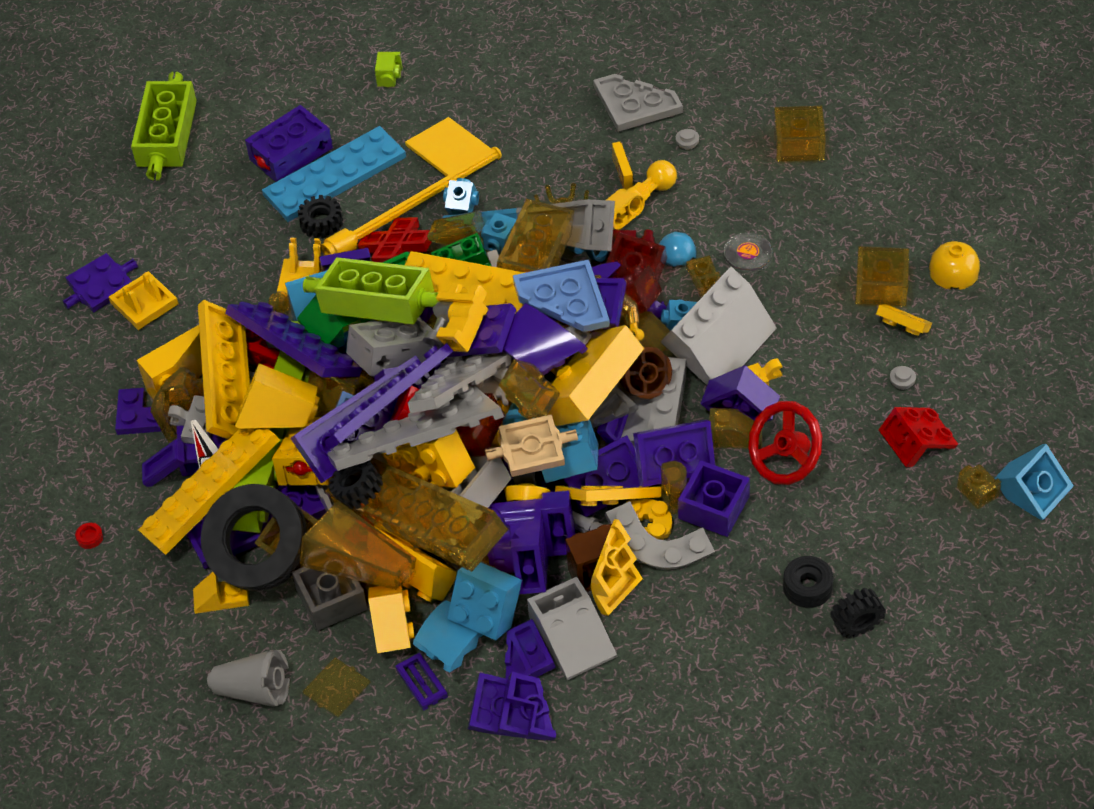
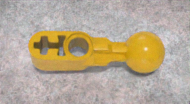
M665 160L655 161L649 166L645 181L642 183L638 182L627 190L619 189L606 199L615 201L614 229H622L643 211L645 201L654 190L665 191L675 184L677 171L673 164Z

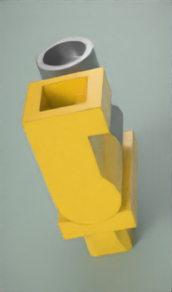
M452 283L448 292H439L436 297L439 302L433 306V312L437 320L433 330L426 332L423 342L431 348L436 345L438 349L447 343L453 351L468 352L482 322L483 315L486 316L488 308L483 303L487 295L483 287L472 284L468 291L463 285Z

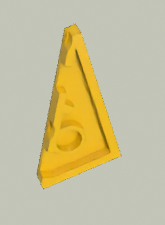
M561 485L555 486V492L569 490L570 498L580 500L583 506H597V501H602V504L617 505L619 500L661 497L660 486H639L633 488H623V486H581V489Z

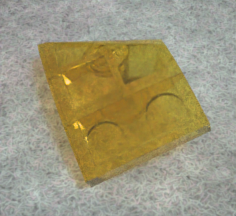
M186 367L179 368L164 382L151 406L150 412L168 443L177 439V426L170 424L171 416H168L170 406H179L187 411L190 409L194 395L203 396L204 393L203 379H196V374L190 372Z

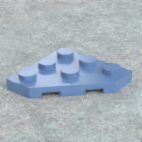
M589 259L513 275V284L520 303H527L538 311L582 332L609 327L610 320Z

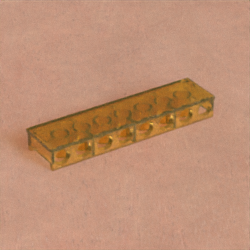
M374 458L369 461L382 476L383 485L379 486L381 488L379 493H374L376 498L368 500L369 504L365 506L362 503L359 509H356L355 506L353 510L345 509L336 500L329 488L325 491L338 509L471 572L508 530L494 510Z

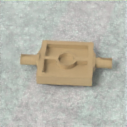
M551 414L499 426L501 446L485 449L487 461L503 457L508 463L511 477L565 465L562 443L577 441L578 436L576 429L560 433L554 425Z

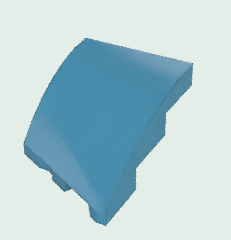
M445 600L434 609L423 623L414 638L413 645L425 652L432 660H441L444 663L443 669L450 673L461 666L464 655L477 647L479 637L483 635L448 620L451 602Z

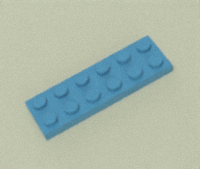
M378 126L262 189V193L282 217L289 222L298 217L300 204L304 205V200L311 201L312 196H315V199H319V195H323L324 199L326 196L333 198L406 158V151L381 126Z

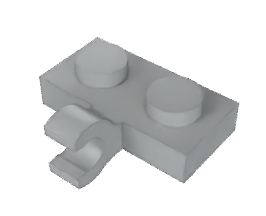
M194 395L189 411L179 406H170L168 416H171L170 424L174 426L183 425L181 440L184 443L195 444L191 420H196L206 432L204 396ZM206 432V434H207V435L209 436V438H210V437H211V433Z

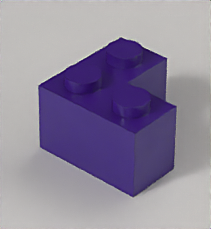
M744 365L709 380L700 404L716 418L720 419L737 412L749 424L753 425L755 418L767 406L778 402L780 396Z

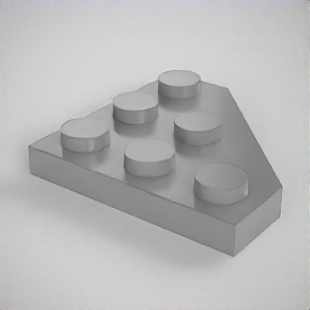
M618 74L593 80L594 88L618 132L683 113V105L673 90L665 89V91L653 88V85L638 80L635 82L623 80V76Z

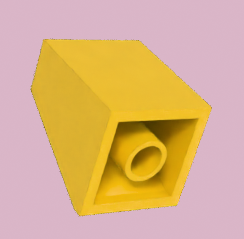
M258 364L240 407L235 427L239 429L305 427L308 419H314L318 409L317 404L320 397L316 396L317 386Z

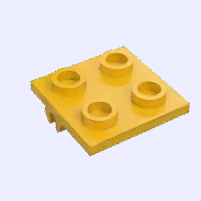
M290 238V259H284L276 293L277 299H288L285 283L322 272L320 266V256H322L320 238H314V261H299L296 238Z

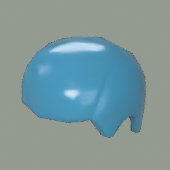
M682 232L667 234L658 246L659 258L665 265L672 267L679 265L687 266L692 258H696L697 255L693 239Z

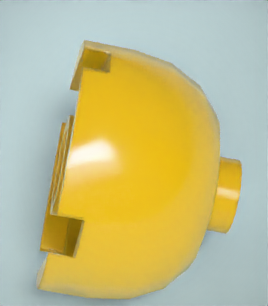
M958 241L946 242L940 245L933 252L929 265L931 279L945 289L959 287V290L972 286L978 279L980 261L975 250L970 245Z

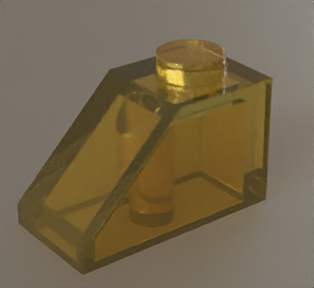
M710 408L709 421L711 422L713 448L748 449L749 432L754 420L737 409ZM762 431L759 435V449L762 448Z

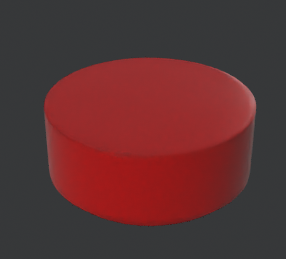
M85 523L76 530L75 538L80 547L92 549L102 542L103 532L98 524Z

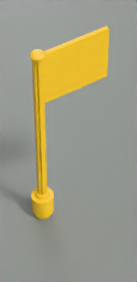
M449 117L405 141V145L446 177L356 230L349 231L344 228L326 238L324 243L321 244L323 255L356 250L359 239L443 191L445 187L448 188L449 180L457 181L458 178H465L495 159H501V151L497 147L490 148Z

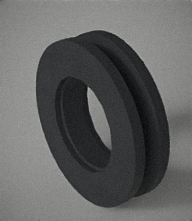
M262 484L242 485L223 494L209 509L201 531L202 552L210 569L225 582L249 591L268 590L284 583L292 576V571L300 567L308 547V526L298 505L279 490ZM252 511L270 513L277 520L280 528V541L275 552L267 560L258 564L241 563L233 555L230 547V534L235 523L243 515Z

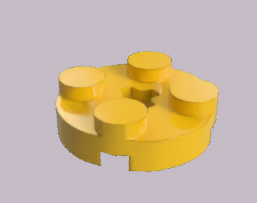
M630 499L627 501L631 502L640 521L647 519L652 522L648 523L647 527H644L648 534L660 540H666L670 536L672 516L665 502L653 499Z

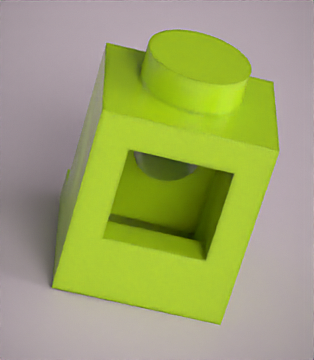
M400 52L377 53L375 66L377 87H395L396 78L401 77L403 68Z

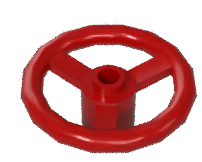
M779 401L767 406L755 418L749 432L748 451L752 465L761 477L773 484L791 485L803 480L815 468L821 455L823 436L819 422L812 412L795 401ZM783 411V430L776 434L773 444L759 449V435L764 424L773 415ZM795 413L800 415L808 424L812 437L811 443L805 433L794 431ZM779 454L781 456L794 457L802 466L790 474H777L768 469L763 460Z

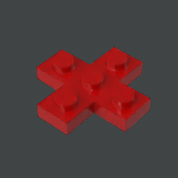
M418 217L395 218L388 231H373L361 238L357 246L358 249H369V253L373 254L371 257L372 262L382 263L406 251L426 252L434 239L432 230H417L420 226Z

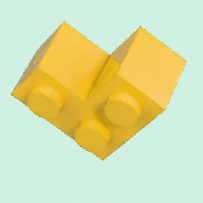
M401 583L369 588L368 600L377 653L411 648L410 639H414L415 634L413 622L407 623L406 612L411 611L408 589L402 590Z

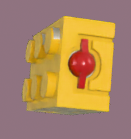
M314 417L313 420L308 419L305 427L289 429L272 457L278 485H329L330 478L321 483L290 439L321 417Z

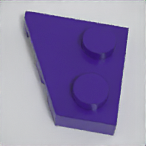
M533 619L507 631L506 644L508 650L505 653V679H508L511 672L538 677L556 668Z

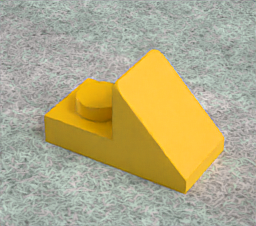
M214 572L209 574L193 589L195 614L249 606L248 590L240 589L225 581L219 582L218 576Z

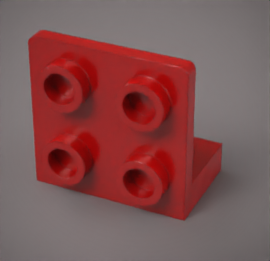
M894 407L879 428L880 433L905 467H913L927 448H956L958 445L952 432L945 427L939 419L938 413L931 408Z

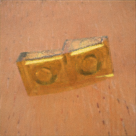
M710 255L686 262L687 271L698 294L702 298L721 275L719 271L716 272Z

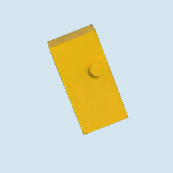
M626 325L593 332L591 334L592 337L586 344L587 351L582 354L578 351L570 362L557 372V378L537 401V405L546 416L552 414L554 425L561 426L588 421L644 350L643 346Z

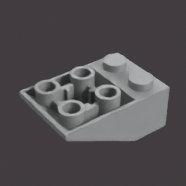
M577 577L527 599L530 620L533 619L545 645L567 680L617 657V653L588 593Z

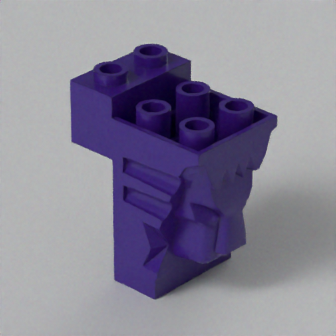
M569 490L542 493L541 499L492 503L488 507V528L490 529L491 544L487 552L489 565L495 566L496 569L507 574L515 573V577L522 580L519 595L546 592L548 556L567 555L565 539L576 534Z

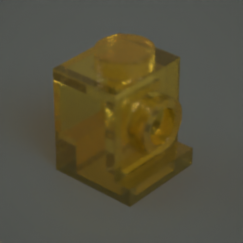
M980 464L975 467L968 465L960 471L957 489L977 509L999 497L1001 481L998 478L995 480Z

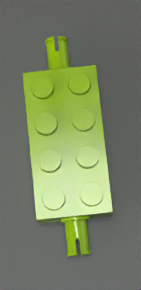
M171 72L168 76V81H147L131 148L136 166L148 167L146 176L153 181L155 173H157L156 180L161 178L163 167H183L197 100L192 81H183V76L179 72L175 73L174 79V72Z
M336 257L322 278L306 276V279L303 281L304 292L316 293L321 313L414 325L426 307L433 308L439 302L436 299L438 292H434L430 270L423 267Z

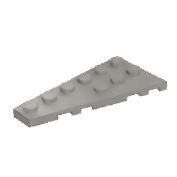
M503 351L502 353L466 357H447V360L440 364L441 366L434 371V374L428 378L425 384L421 385L422 387L419 391L415 392V395L408 402L410 413L439 408L454 399L455 394L464 393L469 390V383L472 382V385L479 384L497 373V369L509 366L511 360L514 359Z
M468 386L469 390L454 395V399L437 409L409 413L408 417L404 419L389 421L380 430L365 432L358 437V440L335 446L333 451L327 453L331 464L339 471L367 462L373 458L375 453H386L389 455L397 452L396 447L399 445L410 443L411 447L453 434L458 426H470L472 428L480 425V419L493 415L494 419L497 420L503 418L504 415L501 407L476 386Z

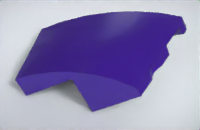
M525 303L514 315L502 351L510 355L521 370L538 379L547 374L551 369L565 364L564 359L578 351L582 354L588 348L561 325Z
M511 672L508 679L479 673L467 729L534 740H555L556 731L553 730L549 708L547 701L543 697L540 678Z

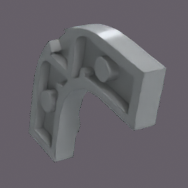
M630 501L605 513L609 524H612L614 519H618L631 538L627 544L639 563L642 562L660 570H671L688 566L715 553L703 528L670 541L660 540L648 534Z

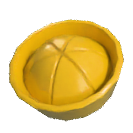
M530 483L504 487L507 502L541 499L542 493L550 492L547 488Z

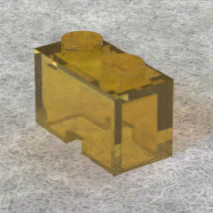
M517 359L513 360L499 383V387L506 393V399L514 403L519 408L518 412L527 419L547 416L560 395L559 391L549 381H545V383L542 381L544 375L534 364Z

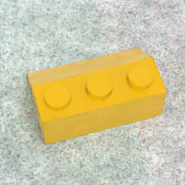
M372 526L370 530L368 559L376 563L375 569L387 576L390 573L397 576V583H401L402 586L408 589L411 586L419 590L417 595L429 602L433 599L443 601L456 579L457 572L419 548H414L411 543L398 535Z

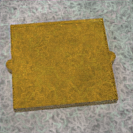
M334 658L303 690V694L315 701L319 708L323 707L339 717L369 685L370 680L356 672L355 667H349L337 658Z

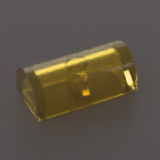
M669 461L661 466L662 498L672 515L678 513V499L687 485L686 467L677 461Z

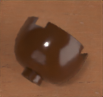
M643 346L644 350L622 376L620 383L632 395L639 398L652 399L660 396L666 384L669 385L672 378V366L668 356L664 355L660 349Z

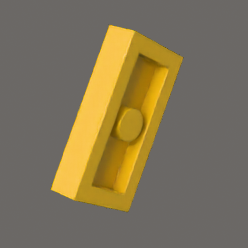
M887 304L879 305L876 315L883 317L882 321L892 326H896L897 323L906 326L905 331L918 336L920 333L929 332L932 322Z

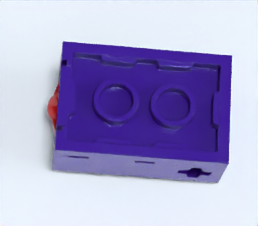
M299 105L245 139L249 160L275 182L303 168L333 148L329 127L302 105Z

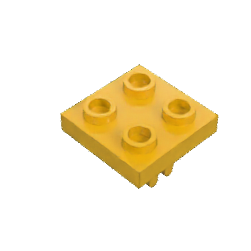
M149 271L109 296L110 303L137 330H140L178 305L177 297Z

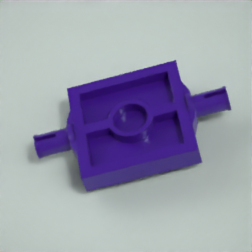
M105 253L68 275L66 281L74 290V294L62 300L64 306L69 309L78 302H81L88 306L93 313L110 303V295L132 282L126 274L138 268L136 261L132 258L125 264L119 265Z

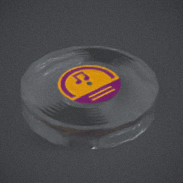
M756 233L737 234L730 238L724 246V261H726L729 268H734L739 274H757V271L761 269L764 271L772 262L773 248L770 242L765 237Z

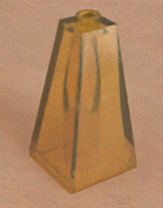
M339 500L302 537L300 565L305 568L397 590L403 583L408 584L416 573V570H414L416 557Z

